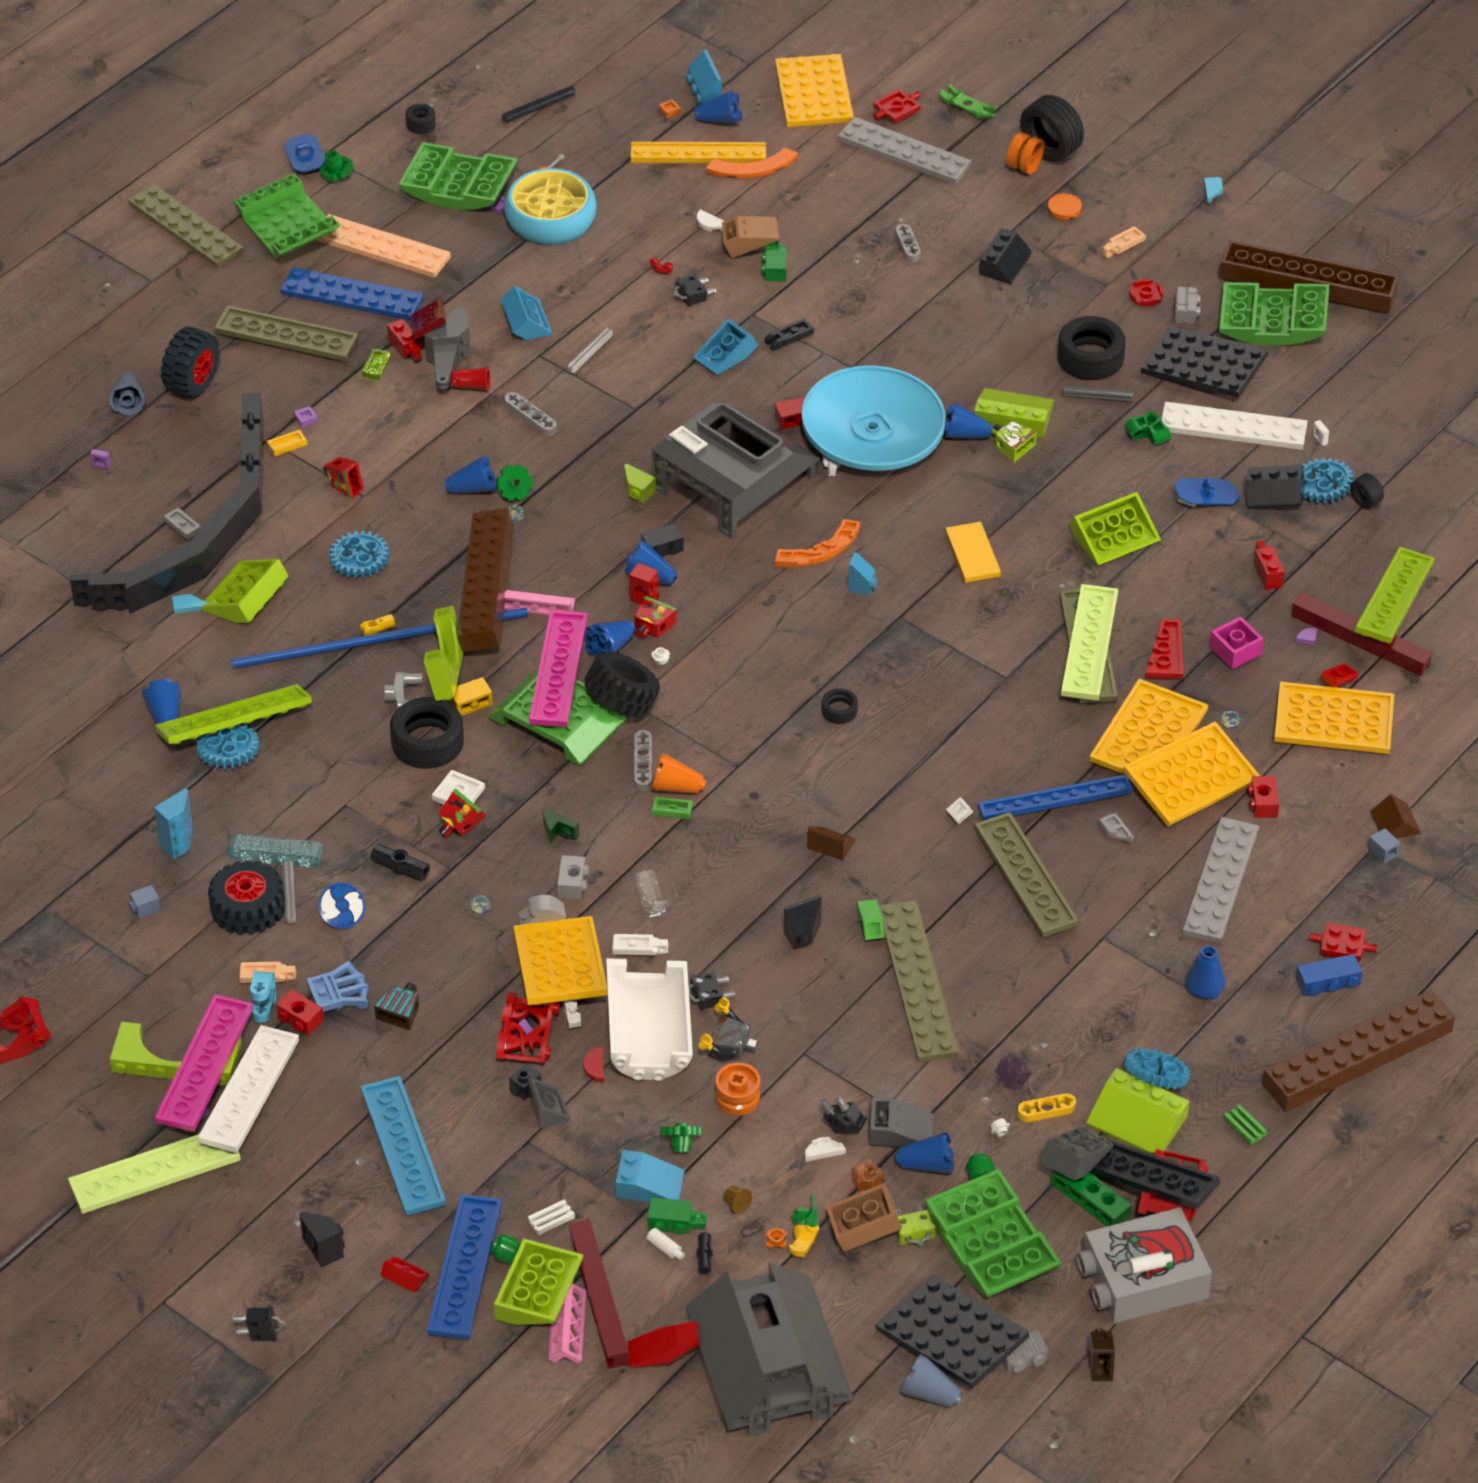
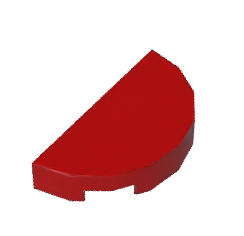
M598 1047L586 1054L583 1061V1069L587 1076L593 1078L595 1082L604 1083L603 1047Z

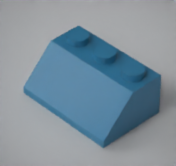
M704 50L688 66V74H686V81L691 85L692 94L696 95L697 104L705 103L722 95V80L708 51Z
M515 285L501 298L503 310L507 315V321L510 323L511 331L516 337L520 336L525 340L552 334L538 298Z
M186 788L154 807L160 847L173 859L184 855L190 850L194 830L189 792Z

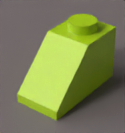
M627 463L624 465V479L628 496L644 503L656 491V477Z

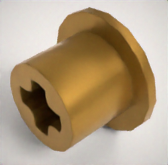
M732 1185L726 1189L723 1199L731 1205L734 1213L740 1214L750 1206L752 1192L747 1188L739 1189Z

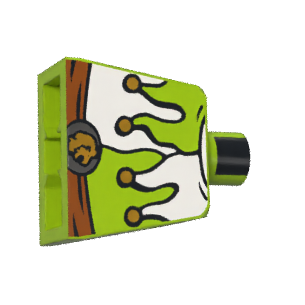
M1010 422L1005 427L996 424L992 429V434L995 435V447L1013 462H1016L1036 445L1037 432L1016 422Z

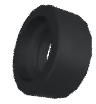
M836 688L824 694L822 698V714L826 720L835 724H845L856 717L858 700L853 692L843 688ZM835 702H844L851 707L846 710H834L829 705Z

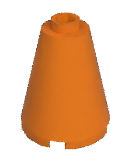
M662 753L651 790L698 794L699 791L704 790L706 780L703 779L704 775Z

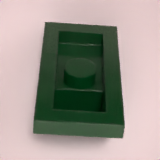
M546 809L543 811V824L550 844L558 834L574 841L577 840L579 837L578 822Z

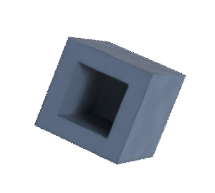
M1385 828L1371 835L1368 850L1383 864L1399 855L1401 842Z
M152 885L130 893L131 901L128 902L132 913L135 912L139 919L161 911L160 899Z

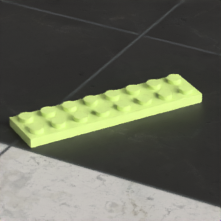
M1081 584L1061 696L1099 701L1118 597L1117 588Z
M198 1134L70 1177L68 1181L83 1214L240 1161L239 1152L235 1153L198 1143Z

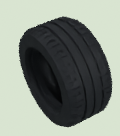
M1043 95L1027 106L1021 114V132L1030 135L1031 138L1036 137L1044 141L1045 147L1042 157L1044 160L1052 162L1062 161L1082 145L1084 139L1083 123L1076 110L1063 98L1055 95Z
M1098 316L1076 318L1067 323L1059 333L1058 361L1066 372L1076 378L1083 380L1105 379L1115 374L1124 363L1125 335L1121 328L1109 319ZM1095 344L1106 348V350L1087 352L1080 350L1077 346Z
M435 697L415 698L401 705L391 718L390 734L392 749L400 760L410 766L427 769L440 767L452 761L463 747L464 731L462 716L458 709L447 701H436ZM423 726L440 727L446 731L441 736L425 740L409 735L412 730Z

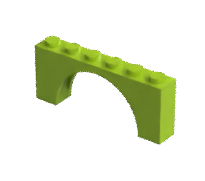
M454 606L435 609L433 618L440 649L425 652L424 665L436 701H447L455 696L464 654L457 637L459 622Z
M121 1022L110 1057L112 1072L157 1077L160 1079H174L182 1061H168L154 1056L142 1043V1025ZM241 1035L217 1085L227 1086L237 1069L242 1051Z

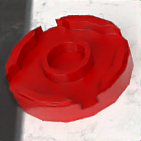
M1150 279L1135 281L1129 288V298L1131 301L1143 307L1157 305L1164 297V290L1161 284L1158 282L1157 284L1153 283V280Z

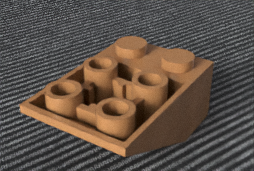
M736 216L721 222L723 242L731 258L741 256L779 240L776 217Z

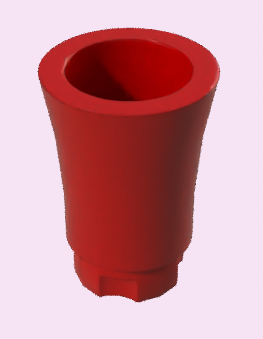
M488 366L475 369L453 370L452 372L453 388L459 387L460 389L489 391L491 378Z

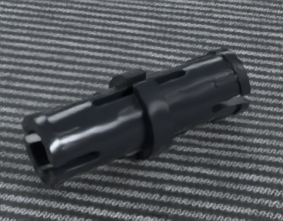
M702 1232L698 1235V1249L696 1250L698 1272L703 1275L711 1272V1258L713 1256L711 1234L707 1232Z

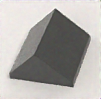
M530 1077L528 1079L529 1100L539 1127L545 1128L568 1122L570 1116L560 1088Z

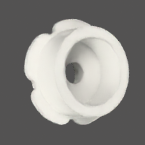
M659 647L652 651L651 657L656 664L663 665L668 662L670 653L667 649Z
M1005 1119L994 1121L990 1125L991 1134H996L997 1137L1008 1133L1007 1129L1010 1124L1006 1123Z

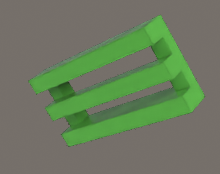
M655 797L652 815L690 819L693 801Z
M1238 1105L1236 1110L1234 1108L1230 1110L1229 1114H1224V1120L1250 1145L1266 1136L1267 1130L1241 1105ZM1233 1117H1235L1242 1124V1126Z

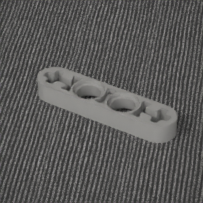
M511 392L505 395V406L543 435L552 436L556 434L557 423L554 419L518 393ZM523 408L529 409L528 411H521ZM534 417L541 418L540 420H533Z
M639 730L634 736L635 788L643 792L650 790L652 787V736L647 730ZM641 739H645V744H641ZM641 751H645L648 754L645 756H641L638 753ZM644 765L648 768L645 770H641L638 767ZM641 777H645V783H641Z

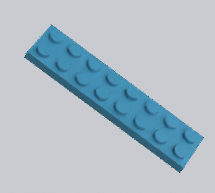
M397 1076L361 1086L365 1104L405 1215L408 1216L445 1206V1196L401 1077Z

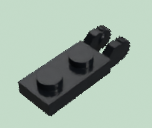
M803 318L766 335L764 342L768 345L770 344V348L773 351L779 350L783 345L785 346L813 334L814 328Z

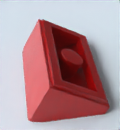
M396 1256L385 1261L381 1270L383 1278L414 1293L420 1289L430 1275L429 1272Z

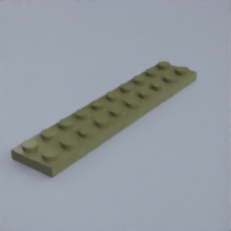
M917 900L878 905L883 918L888 952L918 1063L958 1057L957 1045Z

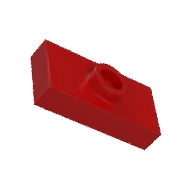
M1344 663L1323 671L1320 679L1335 688L1356 680L1359 673Z

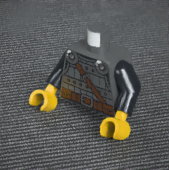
M724 997L715 1005V1010L719 1013L723 1012L724 1015H720L711 1036L704 1034L700 1038L699 1048L701 1050L707 1048L708 1056L715 1057L719 1061L739 1060L745 1050L756 1052L758 1041L750 1039L749 1026L732 1009H728L729 1001Z

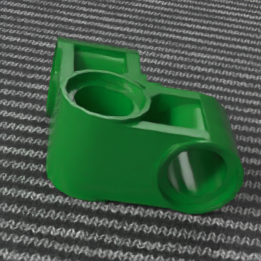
M1148 412L1131 418L1124 425L1133 440L1148 437L1155 446L1171 441V433L1168 427L1164 424L1159 414L1155 412Z

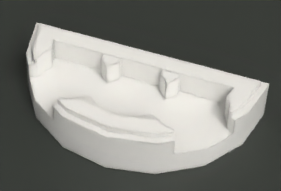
M699 210L697 213L699 227L710 232L717 229L722 231L721 222L723 220L703 210Z
M820 1137L813 1140L805 1150V1161L846 1154V1149L841 1142L838 1143L831 1140L830 1137Z

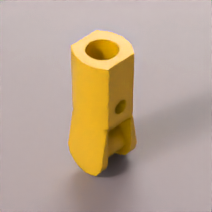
M392 614L375 620L365 621L360 625V629L364 631V636L377 634L396 627Z

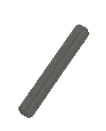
M1064 385L1062 388L1063 396L1132 401L1133 392L1129 390Z

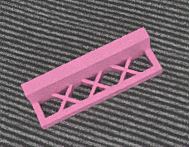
M510 590L505 592L504 609L507 610L527 607L528 612L549 615L550 610L573 612L575 598Z
M573 1283L555 1323H551L548 1360L554 1363L563 1357L576 1363L582 1361L586 1290ZM573 1292L579 1295L578 1302L575 1300ZM572 1308L575 1310L577 1314V1320L571 1312ZM571 1325L576 1332V1337H574L570 1330ZM569 1343L572 1344L575 1353L569 1351Z

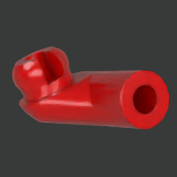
M655 257L650 260V264L656 272L663 274L672 272V263L665 262L662 265Z

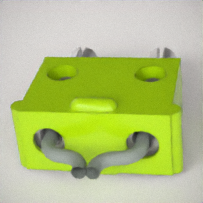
M916 1204L914 1206L915 1212L902 1215L899 1208L896 1209L903 1228L896 1231L899 1237V1245L917 1243L920 1246L924 1245V1241L936 1237V1226L933 1225L928 1211H923L920 1204H918V1207Z

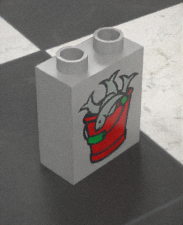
M1181 1207L1085 1232L1084 1250L1076 1254L1081 1275L1083 1277L1091 1275L1095 1285H1092L1091 1291L1097 1309L1106 1308L1113 1324L1208 1299L1210 1295L1212 1271ZM1163 1252L1164 1255L1172 1254L1173 1262L1166 1263V1267L1135 1274L1131 1273L1129 1267L1130 1258Z

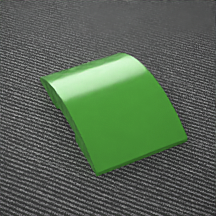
M422 142L399 182V187L412 196L433 205L458 210L484 208L495 204L518 159L488 153L483 158L455 153L453 147Z
M1224 282L1219 332L1243 342L1270 346L1292 345L1318 338L1326 334L1329 284H1294V289L1259 288V283Z
M999 1169L925 1200L936 1229L952 1258L971 1284L986 1297L1036 1277L1062 1264L1041 1231H1036L1020 1207L1019 1198Z

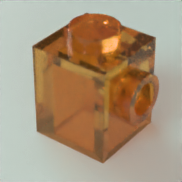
M866 1158L852 1168V1182L860 1191H865L884 1183L885 1172L869 1158Z

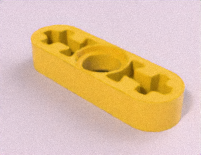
M1065 1093L1025 1101L1018 1106V1118L1023 1122H1033L1071 1114L1075 1111L1076 1099L1073 1095ZM1043 1105H1049L1052 1107V1109L1049 1111H1045L1041 1107Z

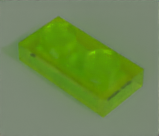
M373 348L362 370V377L379 380L391 357L390 351Z

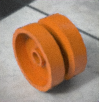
M1023 132L1017 133L1007 152V166L1016 170L1020 169L1021 172L1029 175L1033 174L1042 160L1045 147L1044 141L1036 137L1031 138L1030 135Z
M731 1063L719 1070L715 1082L718 1107L725 1113L737 1116L754 1111L760 1103V1076L758 1071L745 1063Z

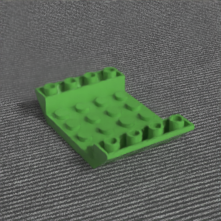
M295 173L234 200L245 225L274 259L337 231L340 227L339 222L332 215L326 217L304 192L302 181Z
M538 668L526 677L488 715V718L503 726L510 719L564 747L565 758L581 766L626 720V717L601 705L598 700H595L588 693L585 683L576 679L568 727L529 724Z

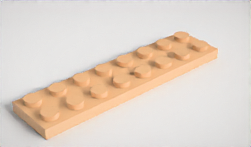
M336 216L333 217L339 222V229L316 240L433 278L437 276L451 258L448 251Z

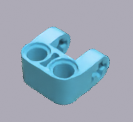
M254 971L250 986L251 998L253 999L252 1014L254 1021L264 1023L271 1018L276 1001L275 973Z

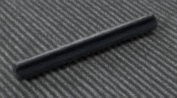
M569 86L503 113L502 119L507 123L576 94L575 88Z

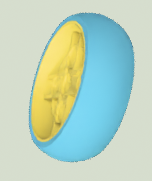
M556 168L535 170L518 178L508 190L504 204L506 219L512 230L521 238L542 245L563 244L583 235L591 226L597 208L594 192L582 177L571 171Z

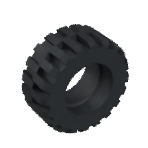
M605 651L598 654L584 678L585 688H587L588 693L595 700H598L601 705L608 707L609 710L615 711L620 715L624 714L627 717L634 716L637 718L647 714L660 691L659 680L655 678L653 672L649 671L648 667L643 666L641 662L632 659L630 656H625L619 652L615 653L614 651Z

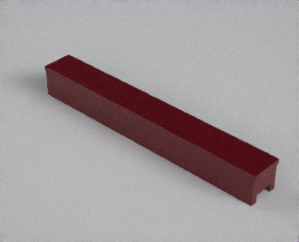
M1301 592L1292 602L1291 617L1410 672L1422 676L1423 671L1431 664L1433 652L1396 635L1391 644L1356 633L1355 628L1360 620L1359 618Z
M590 1218L584 1221L569 1223L571 1230L570 1238L574 1252L584 1255L579 1270L607 1367L612 1369L629 1366V1351Z

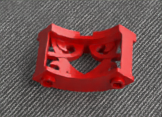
M509 992L506 998V1007L503 1008L501 1017L504 1029L501 1028V1032L498 1035L496 1058L545 1063L547 1059H550L551 1047L548 1046L555 1016L556 1014L559 1015L560 1003L550 1002L528 1005L527 998L517 997V993ZM530 1013L540 1024L534 1030L524 1035L522 1027L513 1021L521 1020ZM517 1031L519 1033L520 1038H517V1033L515 1035H511V1032ZM529 1044V1049L532 1053H534L533 1047L539 1045L541 1048L539 1056H527L525 1054V1045ZM521 1048L522 1055L509 1054L507 1052Z
M21 996L11 1006L2 1010L3 1014L0 1015V1031L6 1029L9 1032H18V1035L10 1046L0 1045V1064L28 1055L43 1046L52 1036L51 1032L47 1030L38 1009L40 1006L38 999ZM35 1024L37 1029H34L30 1026Z
M1159 1148L1155 1149L1154 1155L1165 1159L1167 1158L1164 1156L1179 1159V1164H1183L1185 1160L1197 1163V1170L1208 1173L1209 1165H1206L1205 1159ZM1143 1191L1138 1213L1145 1215L1148 1211L1161 1213L1181 1207L1189 1222V1220H1194L1196 1209Z

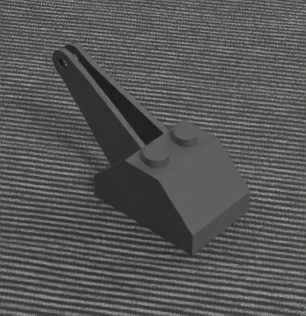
M459 306L446 316V323L425 334L426 361L435 365L438 389L444 390L449 387L456 363H460L471 352L467 313L465 309Z

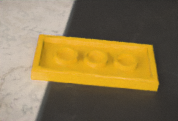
M981 522L947 527L945 529L965 583L1001 577L1000 568Z

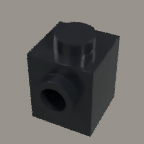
M525 1063L509 1077L510 1091L513 1095L519 1096L525 1101L529 1098L528 1079L532 1077L541 1081V1073Z

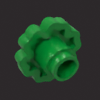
M330 151L325 155V162L319 171L322 179L337 181L339 178L343 179L350 175V171L354 169L351 158L341 156L337 151Z
M517 464L515 466L507 465L500 470L501 476L496 478V488L501 490L502 497L512 501L514 499L522 500L529 495L528 490L533 488V477L528 475L529 471L527 468Z
M675 1123V1126L660 1127V1136H671L673 1152H689V1147H692V1136H702V1127L687 1126V1123Z

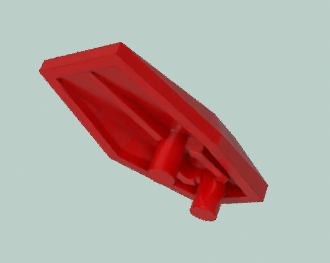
M697 1321L665 1326L629 1340L630 1368L670 1364L699 1346V1324Z

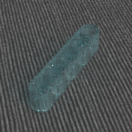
M234 834L230 837L226 855L230 859L237 861L251 860V862L260 861L262 863L282 865L284 861L291 860L293 866L316 868L321 864L324 846L315 841Z

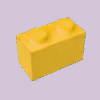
M482 677L457 686L455 696L449 700V703L456 707L461 716L493 705L492 691Z

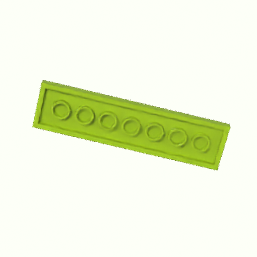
M1399 547L1357 623L1355 632L1391 644L1433 566L1435 558Z
M295 684L159 723L155 727L156 732L168 744H179L182 740L196 739L199 735L213 734L217 730L231 729L235 725L241 723L248 724L258 718L264 719L272 714L286 713L289 709L303 708L307 704L312 703V699L303 688Z

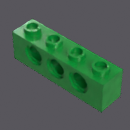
M1055 1170L1052 1171L1051 1185L1106 1227L1123 1223L1130 1218L1131 1204L1129 1201L1115 1193L1110 1186H1106L1099 1181L1094 1174L1088 1173L1082 1178L1073 1180Z

